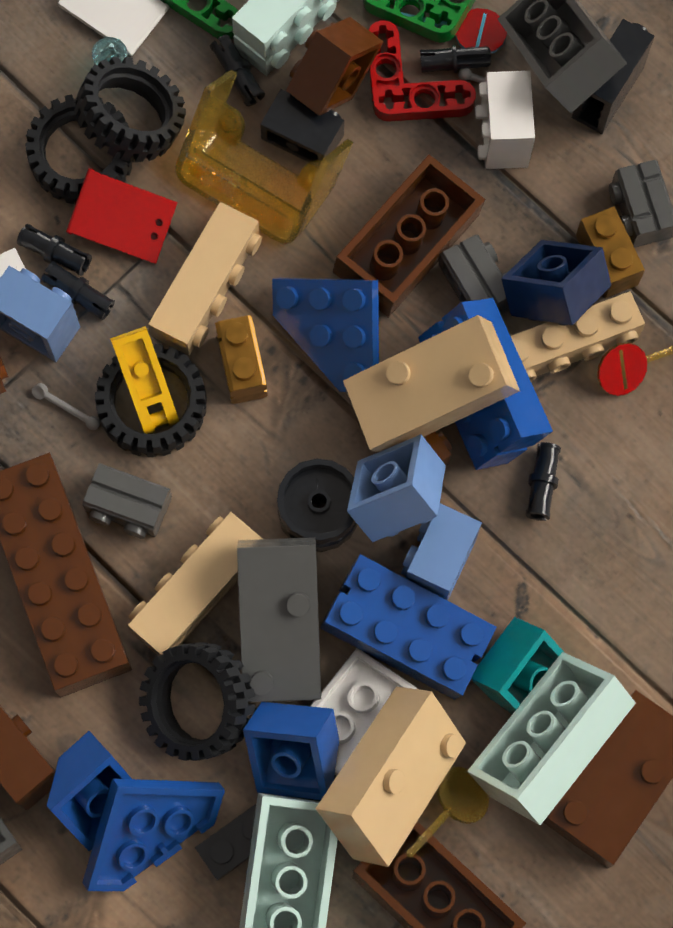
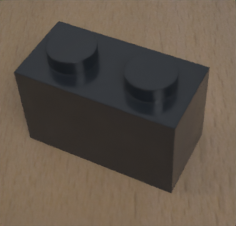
M280 89L260 124L261 139L324 170L344 136V119L334 110L319 116L290 93Z

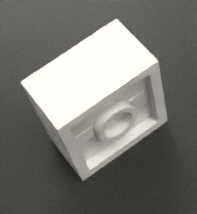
M531 71L487 72L485 82L479 84V95L482 97L481 105H476L475 107L476 119H482V137L484 145L478 146V159L485 160V169L528 168L535 141Z

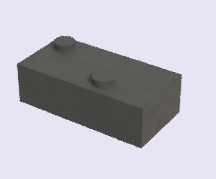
M518 0L498 18L500 24L545 88L570 113L577 109L627 64L579 0Z
M315 537L238 540L237 561L241 662L244 665L242 673L249 674L251 681L246 683L245 687L246 689L254 688L255 697L248 699V702L320 700L321 674Z

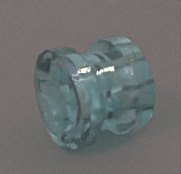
M114 37L100 39L92 49L94 65L98 66L99 62L110 54L111 57L107 58L108 62L112 57H119L122 63L123 59L128 57L125 44L120 39Z

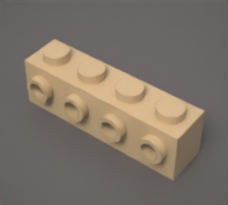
M222 202L218 204L148 323L151 337L190 356L195 346L200 348L209 333V328L207 327L213 315L218 317L221 314L227 301V297H225L230 285L236 286L244 273L245 267L242 265L248 254L253 256L261 244L262 236H260L258 220Z
M631 291L592 305L573 325L546 322L514 334L511 338L532 382L539 375L547 372L557 373L568 368L571 363L582 359L585 361L592 360L602 355L608 349L622 344L635 343L639 339L645 322Z
M232 512L225 519L221 516L218 517L207 529L206 534L208 537L199 547L196 544L191 546L181 558L180 562L183 565L175 574L167 573L156 585L155 591L157 593L148 603L145 601L139 603L129 615L131 620L128 624L130 632L157 656L163 655V651L181 645L237 583L238 540L263 539Z

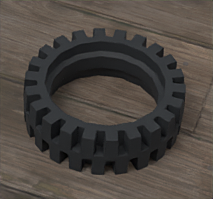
M112 57L109 62L107 59L99 62L98 66L95 64L85 77L75 100V116H79L77 122L80 128L87 127L84 134L88 139L97 138L95 146L102 149L106 145L109 147L107 154L113 157L117 152H120L121 159L129 161L132 155L135 162H143L145 158L151 161L156 159L158 155L161 157L171 147L184 124V117L186 115V109L183 108L184 99L178 96L179 89L176 85L168 86L171 79L166 74L161 78L158 76L160 70L155 66L148 70L146 69L147 62L139 60L134 65L133 58L125 57L121 63L119 57ZM105 88H122L135 92L145 98L155 108L162 122V127L153 131H139L124 126L114 120L103 108L98 96L99 91Z
M71 94L65 96V102L60 103L58 98L51 101L52 108L50 109L44 106L39 111V118L34 116L31 121L32 129H28L26 134L27 143L25 145L30 169L36 181L40 183L41 188L46 192L50 191L52 197L58 200L64 197L66 203L74 204L75 199H78L85 178L71 179L59 175L50 167L46 160L45 151L49 137L57 128L79 119V116H75L76 104ZM100 98L103 108L111 117L129 128L123 114L119 110L116 111L115 106L107 101L104 104L102 98ZM117 152L112 162L100 174L126 182L125 176L131 173L134 156L132 155L130 160L126 161L122 160L121 153Z
M156 343L154 344V350L160 367L176 374L185 385L188 394L187 408L183 416L169 430L157 434L139 433L127 427L118 417L115 409L116 392L124 380V376L116 356L112 358L110 366L106 364L102 370L103 376L98 378L96 384V410L103 429L113 442L115 441L120 448L125 451L128 449L132 454L138 456L141 453L146 454L147 457H156L158 453H162L165 456L171 454L170 450L175 448L177 451L184 447V443L187 440L191 441L196 436L197 429L200 430L203 424V417L206 414V390L203 379L195 364H192L185 354L180 355L177 349L172 347L165 349L163 344Z
M199 642L169 648L163 651V655L157 656L152 661L154 666L148 667L144 674L149 679L142 681L140 690L147 692V695L139 697V706H147V712L140 713L142 721H151V725L146 728L149 736L158 735L154 743L159 748L167 747L165 753L172 757L178 756V759L184 761L209 759L231 751L236 747L235 743L241 742L244 739L243 729L250 720L247 716L254 714L255 705L248 704V699L255 697L254 688L246 689L245 684L250 682L251 679L248 673L240 674L239 671L244 665L240 660H232L234 654L229 650H221L222 646ZM189 663L203 665L212 672L222 691L224 701L222 721L217 731L207 739L200 740L191 737L181 729L173 715L170 699L172 682L179 669Z

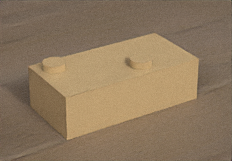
M479 315L343 380L368 447L375 452H380L420 434L424 437L520 392L492 322Z
M396 686L315 808L353 860L386 867L390 866L466 744L433 692Z

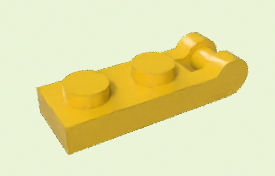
M146 326L110 338L143 432L151 434L155 432L156 427L167 423L170 427L178 423L179 418ZM161 402L163 410L149 414L147 407Z

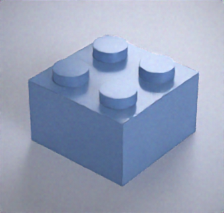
M8 266L0 278V329L54 362H57L80 329L76 310L71 302L72 298L57 287H53L50 290L40 284L41 280L31 271L24 268L18 271Z
M422 434L361 459L357 462L347 512L372 542L387 536H395L399 532L415 525L425 524L438 517L446 465Z
M440 503L438 517L425 524H421L420 534L417 538V541L421 543L419 547L414 545L410 547L402 566L404 567L401 574L406 576V579L448 601L477 540L482 522Z

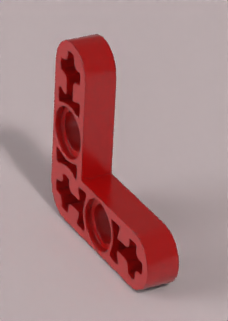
M386 20L376 21L370 26L368 30L379 37L380 33H385L388 39L387 52L381 53L380 48L369 68L372 106L374 114L379 119L391 122L462 117L468 115L473 110L476 91L471 83L467 81L449 80L404 83L398 28L392 22ZM385 63L390 64L395 68L396 73L392 77L383 78L377 74V67ZM425 93L432 96L434 104L428 108H421L416 105L414 99L417 95ZM440 93H444V106H440ZM455 93H462V97L465 98L464 104L457 103V100L454 99ZM405 95H409L408 109H404ZM385 98H391L394 103L392 109H386L384 104Z

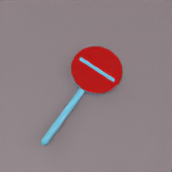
M476 8L470 10L455 35L458 44L462 48L487 46L490 48L491 53H495L503 46L507 38V32L498 21L500 16L488 9ZM401 12L404 16H408V17L415 16V15H412V14H408V13H403V12ZM442 21L440 24L435 23V27L441 28L443 24L447 25V22Z

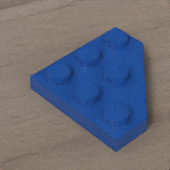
M272 279L273 316L339 392H347L343 380L379 363L378 280Z
M112 779L82 882L86 890L125 891L137 882L134 878L150 865L154 864L158 867L182 849L180 843L198 830L203 834L215 825L225 789L219 782Z

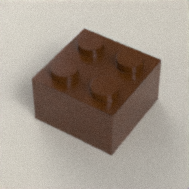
M351 17L337 23L332 22L328 27L321 30H314L305 43L307 48L305 55L293 66L289 76L292 79L286 91L319 116L352 100L384 41Z

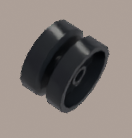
M316 458L300 462L287 472L279 485L277 507L281 528L288 538L315 537L317 552L338 548L351 538L358 524L347 512L354 477L347 468L333 460ZM316 503L319 506L321 503H324L326 505L323 508H316L312 504Z

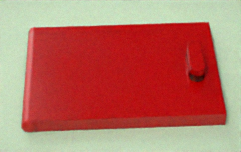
M89 168L66 233L80 236L156 264L178 202L95 172L94 169Z

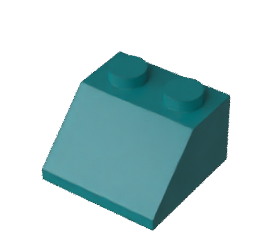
M514 617L480 662L471 680L491 700L510 714H513L564 651L545 630Z

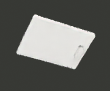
M60 0L58 2L60 8L125 51L129 56H133L170 8L168 4L160 0Z

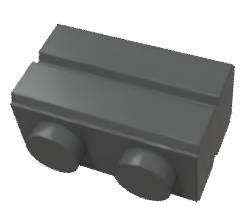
M651 160L636 166L631 165L616 170L612 183L609 184V195L614 205L619 204L623 215L620 216V219L633 246L639 247L651 244L652 242L671 239L673 237V207L658 161Z
M474 235L440 254L438 265L460 302L494 298L499 312L509 308L501 280L507 272L502 274L495 263L498 261L497 254L489 242L483 243L479 235Z
M99 463L82 505L85 511L90 513L88 516L90 520L105 526H109L111 521L125 526L123 531L127 534L144 539L146 534L153 537L157 536L163 517L171 502L172 494L167 487Z

